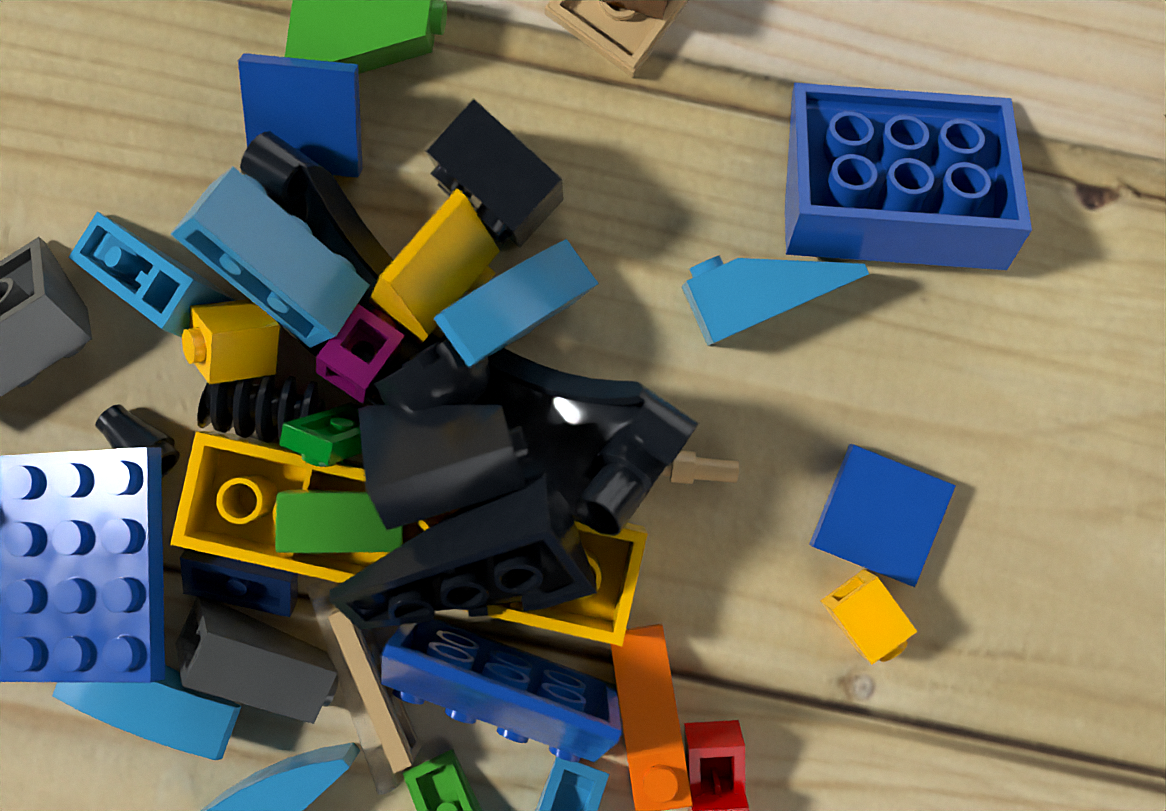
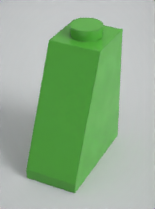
M293 0L285 57L358 64L360 74L432 53L435 34L443 35L445 31L447 2L444 0Z

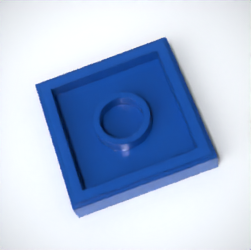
M243 53L238 60L247 147L258 135L271 131L325 168L332 175L359 178L363 167L358 64Z
M849 444L809 545L915 588L956 485L859 446Z

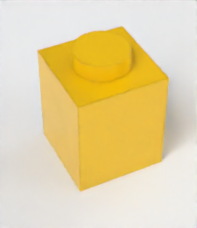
M250 299L190 306L189 329H185L182 334L183 352L188 363L195 364L209 384L276 374L280 325Z
M865 569L820 600L856 651L871 665L878 660L886 662L898 656L907 647L908 642L906 640L918 632L880 579Z

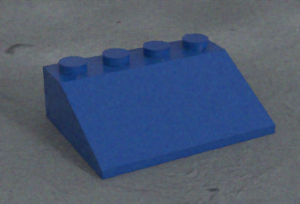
M794 83L785 195L786 255L1007 270L1032 231L1012 98Z
M433 618L430 622L401 625L386 643L383 650L381 684L393 688V695L405 702L421 705L426 700L445 707L446 715L457 721L474 724L478 719L497 726V732L511 741L527 743L529 739L546 744L550 746L549 751L553 755L570 762H579L581 758L595 762L612 748L620 738L622 725L617 688L615 684L436 618Z

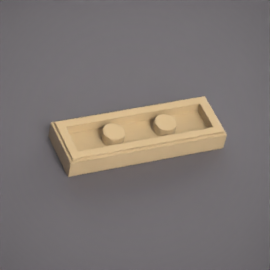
M336 609L327 617L393 773L412 766L421 745L402 700L393 695V688L381 684L382 652L372 629H359L341 611Z

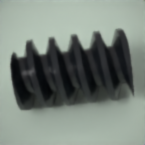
M274 375L263 376L259 385L253 384V378L209 384L207 382L199 402L197 426L204 428L212 423L214 430L220 433H226L234 427L236 435L242 438H248L256 431L260 441L270 443L277 435L279 441L281 440L284 423L325 411L326 405L323 399H319L318 384L315 381L309 383L303 395L297 394L296 378L294 376L287 378L281 390L275 389Z

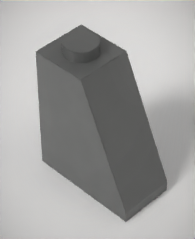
M196 597L175 643L182 686L314 724L322 706L327 707L332 702L338 687L339 678L328 652L218 601Z

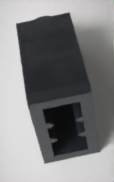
M369 405L358 409L366 492L387 531L527 487L521 463L531 460L528 445L521 425L513 428L509 427L502 405H441L436 408L417 411L392 405Z

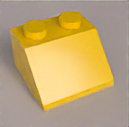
M456 189L380 275L368 301L376 309L383 311L393 318L400 329L419 345L425 341L430 333L441 339L444 336V332L434 318L440 312L456 303L466 291L470 294L488 283L496 274L488 265L500 250L477 216L471 203L461 191Z

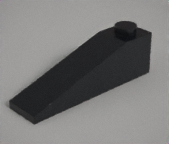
M544 471L524 477L526 488L468 505L455 511L329 591V601L359 629L430 622L435 616V611L452 609L468 610L469 617L487 616L488 605L522 602L523 611L541 610L597 593V588L569 504Z

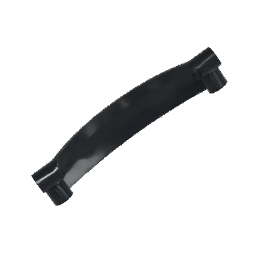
M271 131L261 133L245 150L241 159V173L258 181L264 187L269 198L289 215L305 222L315 238L331 252L346 258L354 266L356 273L370 285L358 304L368 311L376 309L368 301L380 275L394 259L364 224L329 171ZM283 327L292 337H294L315 357H317V355L329 341L326 340L320 344H317L309 348L301 340H299L296 336L289 332L285 327ZM399 329V332L405 335L402 349L383 374L405 359L412 358L424 350V347L439 338L430 333L425 341L419 345L404 331ZM364 347L357 348L352 352V354L364 362L373 358L372 352ZM502 348L488 356L490 379L487 390L474 402L475 405H502L509 427L513 428L521 425L528 445L531 460L521 463L524 477L545 471L569 504L574 520L606 536H616L622 531L667 466L670 467L699 424L637 381L595 379L565 373L538 364L506 348ZM374 386L367 400L374 405H385Z

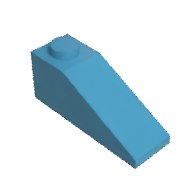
M98 211L68 257L161 329L181 338L183 331L189 329L190 306L236 301L207 279Z
M719 255L690 268L689 270L693 278L687 280L681 287L708 346L868 275L869 272L866 265L861 263L737 258L723 264Z

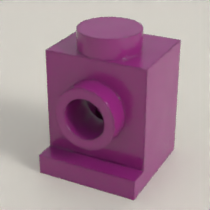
M357 304L338 334L329 339L317 355L316 373L363 404L374 387L373 382L383 375L402 349L405 335L399 332L400 327L397 322L383 311L378 309L368 311ZM364 347L372 352L373 358L364 362L352 354V352L357 348Z

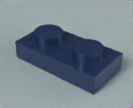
M187 548L184 549L180 556L183 594L291 617L298 601V573Z

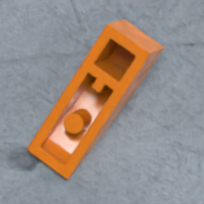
M661 623L628 628L625 632L623 646L610 645L635 811H664L691 807L692 799L663 625Z

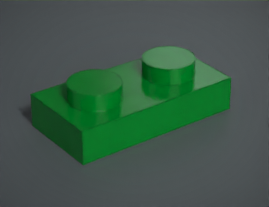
M348 403L283 424L280 446L302 454L301 458L303 461L320 467L334 466L341 460L362 454L358 409L362 407Z

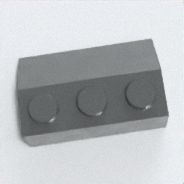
M37 237L0 261L1 397L15 387L21 388L30 384L42 370L61 358H69L76 355L84 348L88 341L92 340L88 308L48 245L40 237Z

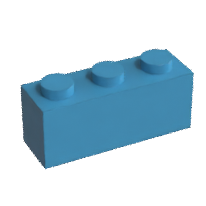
M234 166L209 185L170 234L309 348L338 334L370 286L356 273L354 266L346 258L331 252L312 235L311 229L305 222L285 212L267 196L264 187L250 176L243 175Z

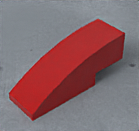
M739 720L684 723L685 759L692 806L688 807V811H749L746 797L745 743Z

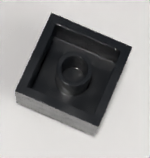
M475 99L464 108L426 150L427 155L435 166L430 175L438 182V187L448 197L456 189L461 191L469 202L477 208L475 210L477 216L484 224L488 233L502 245L510 238L518 247H521L564 200L562 178Z

